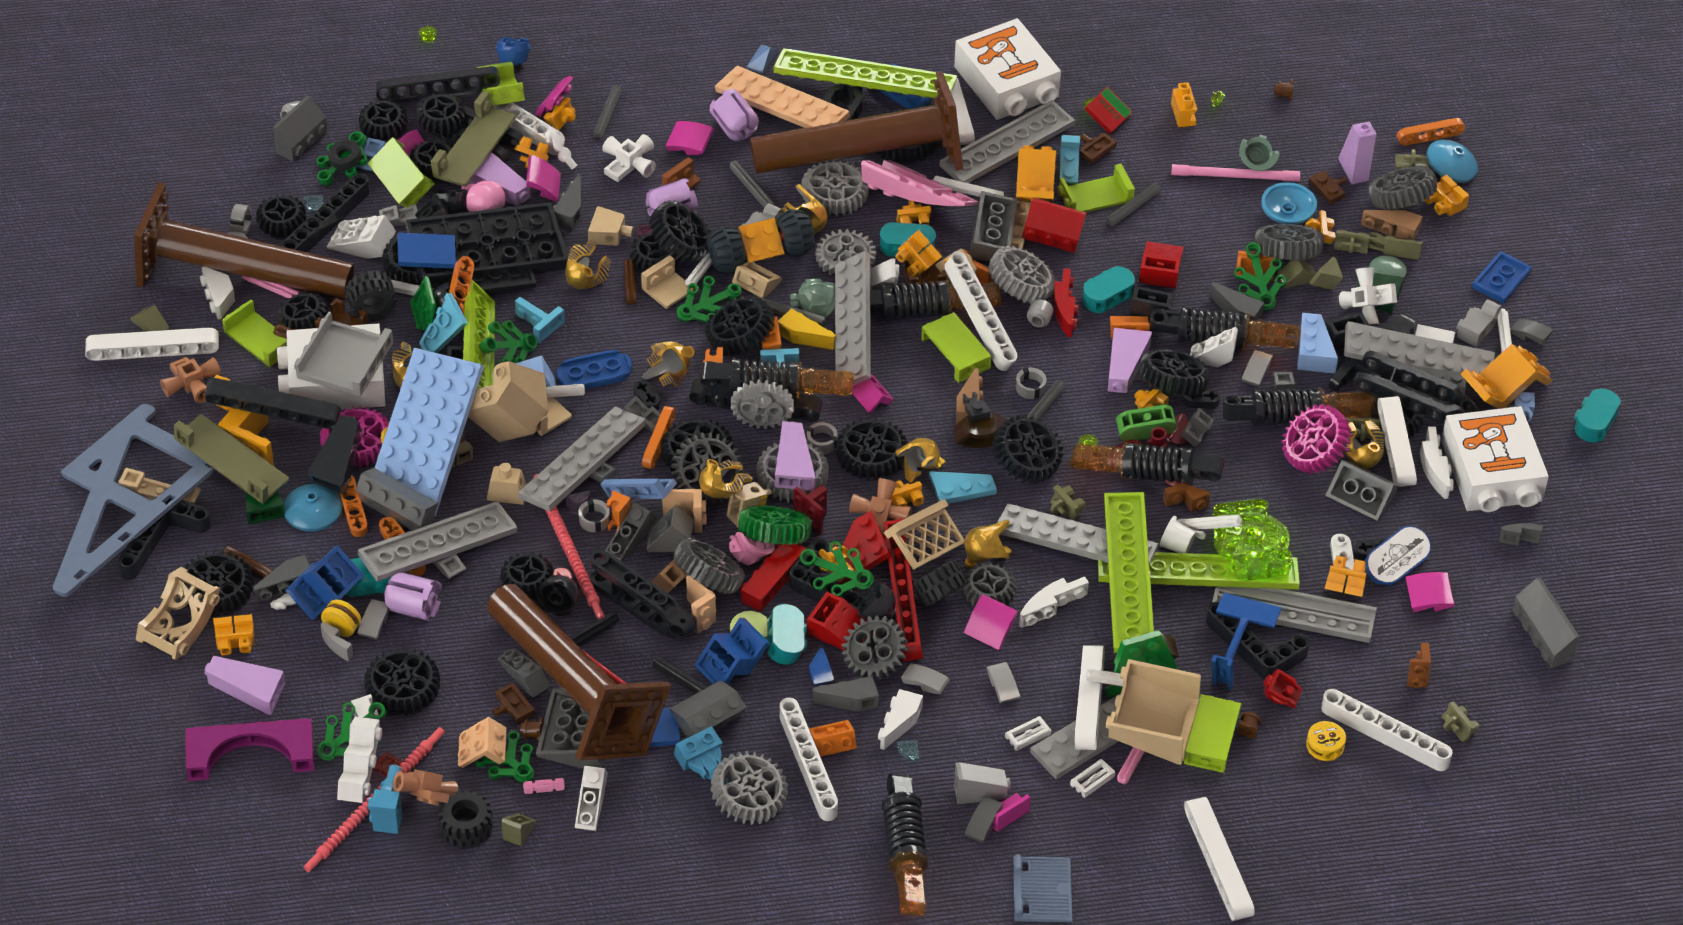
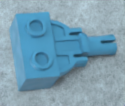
M711 726L676 743L674 756L684 771L691 769L699 773L703 779H712L717 765L722 763V741ZM725 778L723 783L724 785L728 784Z
M398 765L389 766L387 778L380 784L381 790L375 789L373 797H369L368 810H371L369 822L373 824V831L399 833L403 817L400 792H395L393 789L394 777L397 772L401 771V767Z

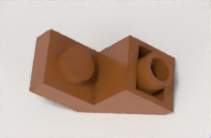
M1184 483L1164 489L1163 502L1166 507L1177 505L1183 501L1191 512L1209 507V491Z

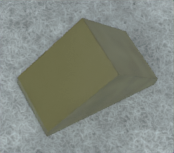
M1333 256L1321 267L1309 283L1313 286L1334 290L1343 279L1336 258Z
M1300 259L1298 261L1291 260L1277 273V276H1285L1286 286L1283 287L1285 289L1309 283L1316 272L1311 264Z
M155 305L144 308L130 318L133 323L145 332L170 330Z
M519 813L504 817L502 819L503 839L522 847L537 820Z

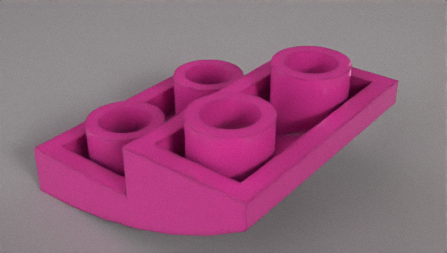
M568 76L562 79L541 103L535 114L542 117L545 112L549 113L555 105L559 106L564 98L563 95H568L573 87L571 85L573 77Z
M677 121L667 141L666 148L668 151L684 150L686 155L703 154L714 129L711 126L697 122Z
M531 155L528 160L526 186L540 190L541 197L557 202L559 199L561 173L548 162Z
M1430 572L1406 577L1413 612L1434 607L1436 612L1455 606L1447 573Z
M982 594L969 618L964 633L1000 650L1008 631L1012 629L1018 611Z

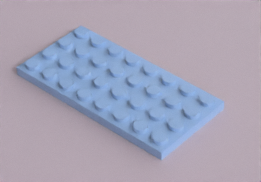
M414 348L375 468L438 502L437 513L484 366Z

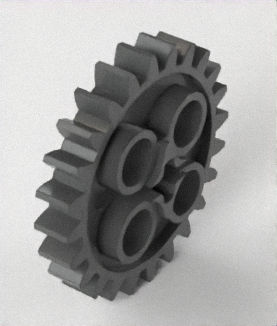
M878 615L875 617V620L868 616L867 622L861 618L860 625L854 623L855 629H848L851 635L844 636V639L847 641V643L842 644V647L845 649L842 655L846 657L844 662L851 671L854 670L856 676L861 673V676L865 678L868 675L874 679V676L877 675L881 679L882 673H885L888 677L890 669L896 672L894 666L902 665L899 659L906 658L902 653L908 651L904 645L908 643L906 638H904L906 634L901 630L902 628L899 624H896L893 619L889 621L886 616L882 620H880ZM883 633H887L884 638L879 639ZM863 638H867L864 643H860ZM885 652H890L888 656L882 657ZM870 656L868 661L863 662L865 657Z

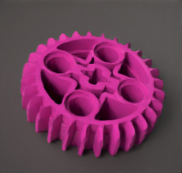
M1314 404L1313 409L1307 406L1306 412L1301 410L1300 416L1295 415L1296 419L1293 422L1289 421L1291 426L1285 427L1288 432L1283 434L1285 440L1282 441L1284 445L1282 450L1285 452L1284 456L1288 462L1297 470H1301L1304 473L1313 474V472L1319 474L1321 469L1326 472L1328 466L1333 468L1332 464L1334 462L1339 463L1337 459L1344 457L1343 451H1348L1346 445L1351 444L1348 440L1352 437L1349 433L1351 428L1346 417L1336 408L1320 404L1319 407Z
M352 406L351 410L344 408V412L340 413V416L355 417L362 428L354 466H359L361 469L362 465L369 467V463L375 465L382 447L381 438L378 439L377 437L389 426L390 422H387V418L383 417L382 413L377 414L375 409L369 411L367 407L363 410L361 406L359 409H354ZM322 428L320 431L322 447L333 429Z

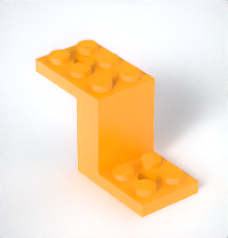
M1024 145L1023 148H1019L1016 187L1017 201L1031 202L1032 198L1053 203L1056 150H1052V147H1041V150L1034 149V146Z
M1513 344L1506 348L1479 374L1475 370L1471 372L1468 369L1461 373L1486 403L1498 409L1506 408L1535 380L1546 386L1552 382V379L1549 377L1551 373L1537 362L1538 359L1532 352L1523 349L1520 345L1517 347Z
M216 375L214 377L231 381L230 379L221 377L219 375ZM217 405L229 411L218 423V426L274 466L271 442L264 437L257 436L269 422L268 416Z

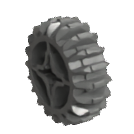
M991 562L989 565L982 563L981 566L975 564L974 569L969 568L968 574H965L968 583L962 587L964 597H966L967 602H971L972 607L976 606L982 594L1005 605H1010L1011 600L1015 597L1017 587L1015 577H1012V571H1007L1006 567L1000 568L999 563L996 566L992 565Z

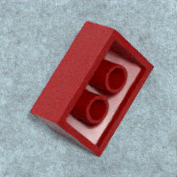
M1032 198L1021 238L1075 253L1086 212Z

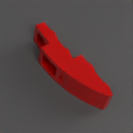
M1064 268L1062 282H1054L1053 305L1061 329L1067 337H1072V330H1076L1077 319L1074 316H1078L1079 305H1075L1076 297H1072V290H1069V288H1073L1074 277H1070L1071 269Z

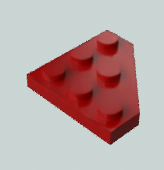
M871 510L853 521L842 546H845L848 551L851 548L858 549L861 555L860 560L865 570H870L892 556L876 517ZM857 552L851 553L852 558L857 556ZM848 557V560L846 562L856 572L853 561H851ZM844 577L842 582H837L842 585L852 579Z

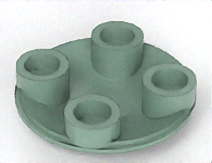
M1392 256L1377 257L1369 265V267H1374V273L1405 277L1406 275L1404 263Z

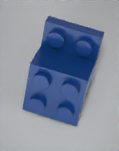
M337 545L321 560L312 563L285 591L307 616L313 620L327 607L330 601L340 600L364 575Z
M739 618L729 634L714 633L694 666L712 684L721 680L728 685L734 675H750L770 643L745 618Z

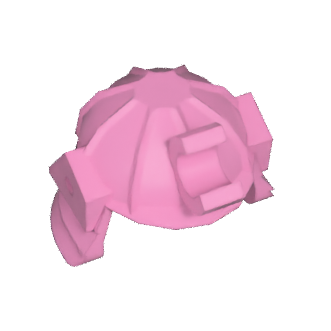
M737 532L735 536H730V539H732L729 543L730 553L738 562L745 565L756 563L763 556L769 555L775 550V544L761 543L760 541L754 542L741 532Z

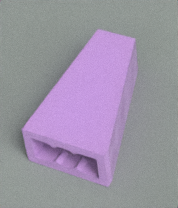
M1370 122L1352 125L1338 160L1351 184L1369 181L1376 140V132Z
M492 152L468 183L476 184L481 181L497 182L504 190L505 201L515 206L531 198L530 187L526 186V181Z
M1114 328L1108 391L1127 393L1139 370L1143 354L1150 348L1152 332Z
M782 421L775 471V488L794 489L799 487L801 490L814 491L815 474L802 423Z
M213 656L211 662L207 663L205 667L208 684L268 715H272L285 685L283 671Z

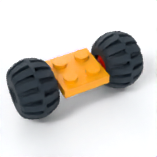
M791 209L782 213L777 218V221H775V218L739 226V232L733 227L722 226L713 230L707 238V246L712 264L717 271L723 273L736 271L737 266L744 265L745 258L747 263L781 256L785 253L793 256L803 255L812 249L815 242L814 230L809 216L806 212L798 209Z

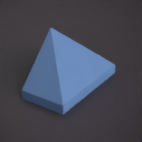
M761 44L747 65V69L763 74L776 55L777 49Z

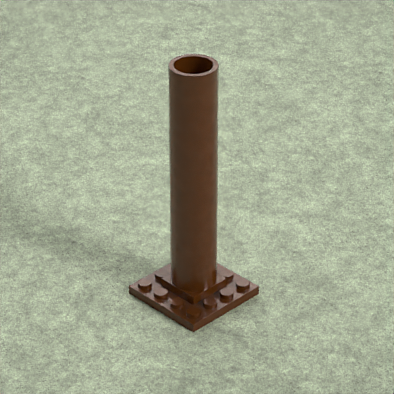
M943 71L936 72V80H933L935 91H937L934 105L750 138L756 174L941 141L943 147H946L950 164H954L955 170H962L963 164L956 104Z
M158 182L134 234L136 286L144 288L146 281L150 280L151 270L156 267L159 256L342 300L347 299L346 286L354 277L355 265L353 263L171 221L168 218L169 205H166L168 199L166 184Z
M507 584L498 588L488 601V613L590 716L576 757L580 761L646 756L672 686L667 681L616 684L517 585Z

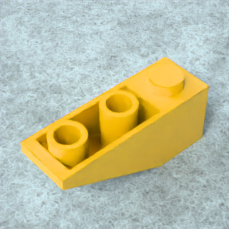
M791 308L778 320L780 336L789 342L830 350L835 349L836 335L832 331L820 326L817 322L805 317L802 313Z

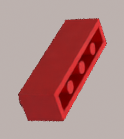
M777 544L771 556H767L763 565L753 572L751 579L741 586V602L762 612L790 580V570L806 548L799 544Z

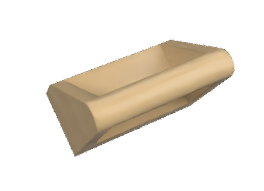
M752 262L737 266L732 283L738 284L741 288L760 298H765L780 284L782 277Z

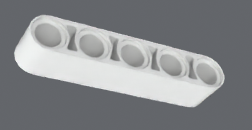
M957 78L951 94L956 104L960 146L975 142V136Z
M514 103L493 106L494 108L516 114V119L510 127L521 132L524 137L533 139V144L538 146L539 142L549 145L548 153L551 155H558L560 153L554 149L552 140L550 143H546L545 133L549 128L554 129L556 133L563 136L561 132Z
M1398 396L1378 398V412L1385 436L1384 440L1393 482L1400 485L1399 487L1416 485V471L1400 398Z

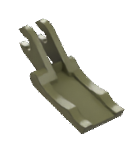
M1375 232L1369 233L1372 236L1369 238V243H1372L1368 244L1369 248L1382 251L1384 255L1416 260L1421 258L1423 242L1397 239L1389 235L1384 237Z

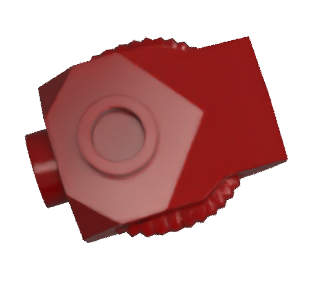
M1279 669L1274 671L1272 675L1269 674L1263 683L1267 699L1291 708L1296 707V703L1303 692L1302 687L1297 684L1295 678Z

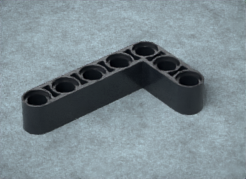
M170 498L168 501L165 502V504L167 505L173 499ZM183 500L177 503L126 546L118 559L121 576L125 579H133L139 574L170 524L199 533L208 531L211 527L208 509Z
M817 539L807 549H812L817 557L822 559L818 553L820 549L829 552V544L826 540ZM808 556L806 561H812L813 556ZM800 558L790 570L791 589L818 603L826 592L832 594L831 589L834 585L841 584L833 582L826 585V588L822 591L816 590L813 586V581L818 577H825L819 574L822 569L816 565L805 566ZM817 582L816 586L821 587L823 582ZM837 588L835 590V594H839L841 592L840 588ZM853 590L844 592V595L840 597L857 610L860 605L865 606V596Z
M1212 602L1208 606L1206 623L1230 646L1240 620L1217 614L1216 610L1220 602ZM1246 626L1236 653L1257 674L1266 679L1269 674L1272 675L1277 669L1286 672L1305 660L1308 656L1310 640L1303 634H1297L1270 650Z

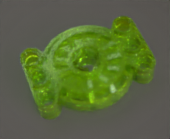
M1264 499L1219 503L1213 507L1212 517L1239 515L1242 518L1241 525L1238 527L1215 528L1213 540L1217 552L1224 559L1235 564L1234 576L1241 581L1285 576L1291 571L1292 553L1288 551L1289 532L1278 519L1268 515L1269 503Z

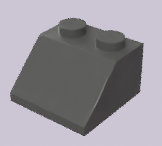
M676 504L651 527L646 550L648 552H675L683 539H692L694 518Z

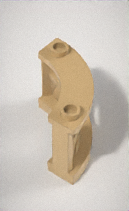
M183 567L176 569L168 576L165 589L160 597L163 601L159 608L154 607L138 623L136 640L140 643L147 642L172 655L174 660H177L182 655H186L190 646L196 641L206 626L214 607L218 604L220 588L214 587L187 573V570ZM184 582L191 584V588L188 589ZM197 588L206 592L203 602H200V598L203 596L201 593H197L193 597ZM180 596V599L182 601L180 603H176ZM189 603L192 616L191 622L173 628L174 620L170 615L172 609H182ZM165 620H168L167 625L163 624ZM169 635H170L169 639H170V641H171L172 643L174 642L175 639H178V640L174 643V645L171 644V643H169V642H167V641H165Z

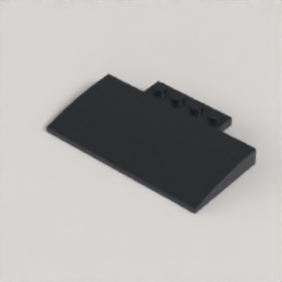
M551 202L405 220L407 233L455 235V261L457 262L463 256L472 259L474 262L472 280L487 294L536 288L537 282L534 273L566 269L568 254ZM416 267L420 283L425 276L429 277L431 286L452 281L454 268ZM458 277L460 283L465 284L463 278Z

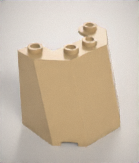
M509 361L496 365L493 370L494 385L476 390L468 418L498 442L534 434L537 430L536 426L549 411L545 374Z
M1128 659L1126 667L1121 669L1120 679H1123V688L1121 695L1116 696V712L1112 711L1111 716L1107 717L1106 728L1109 729L1108 737L1181 765L1185 758V751L1199 702L1201 675Z

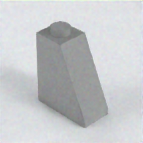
M961 762L956 763L954 790L957 804L980 802L983 796L993 800L1007 799V792L1011 790L1010 778H1006L1005 770Z

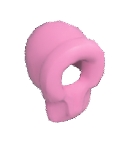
M481 181L476 184H467L465 187L462 186V189H466L468 193L466 207L469 212L503 208L505 204L504 190L497 182Z

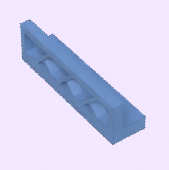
M659 478L605 479L600 485L608 498L612 496L614 490L631 499H664L677 483L674 479Z

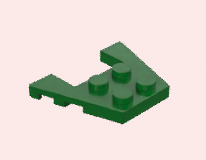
M1157 630L1121 641L1114 661L1115 668L1113 672L1121 674V669L1126 667L1128 659L1177 670L1178 667L1163 635ZM1109 684L1108 687H1105L1104 693L1107 698L1119 695L1122 692L1123 686Z

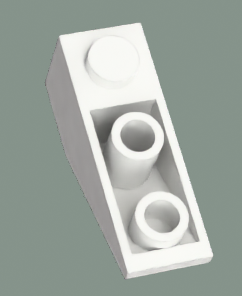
M895 259L887 260L871 268L870 290L881 289L882 283L897 284L899 264H895Z
M899 689L897 696H893L890 704L891 712L886 713L884 719L885 727L880 728L878 740H881L880 749H886L917 723L922 710L923 695Z
M584 766L575 822L576 829L596 831L608 772L605 768Z

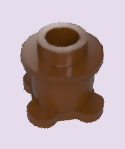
M1290 79V83L1278 80V84H1274V94H1277V98L1280 96L1289 97V101H1292L1293 79Z
M1254 712L1243 713L1241 715L1242 722L1238 723L1239 729H1237L1236 733L1239 736L1256 739L1257 726L1261 724V719Z
M539 717V721L525 719V722L521 723L520 734L524 735V739H528V737L537 738L539 742L543 727V717Z

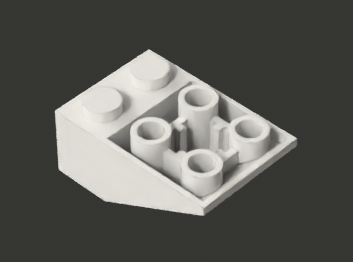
M385 215L344 220L339 223L327 248L366 259L382 257L383 249H385L387 243L389 244L396 230Z

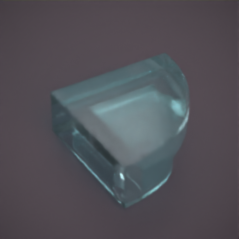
M323 195L304 196L307 208L313 212L323 205Z
M917 740L897 741V749L903 757L912 761H919Z

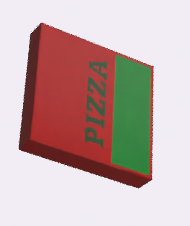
M1108 87L1084 108L1109 135L1132 113Z

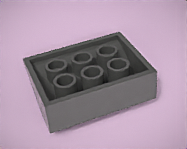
M562 688L552 689L536 756L584 769V766L602 768L604 759L580 761L576 757L590 716Z

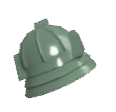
M1262 134L1249 141L1243 139L1239 149V156L1243 163L1256 171H1264L1271 168L1277 162L1280 154L1278 151H1272V146L1266 139L1267 136Z
M806 279L800 289H798V294H790L791 307L797 308L800 306L802 310L827 317L835 307V284L832 282H821V279Z

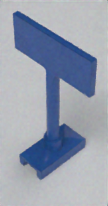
M1223 593L1216 613L1240 619V622L1225 657L1217 655L1212 657L1213 686H1216L1218 682L1228 684V689L1232 690L1234 686L1233 657L1247 624L1252 622L1274 628L1282 607Z

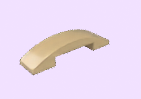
M1017 201L1010 247H1021L1023 250L1025 239L1021 238L1031 202Z
M125 468L119 480V485L148 500L156 499L171 486L170 484L145 478L144 472ZM196 487L182 500L195 504L201 488Z

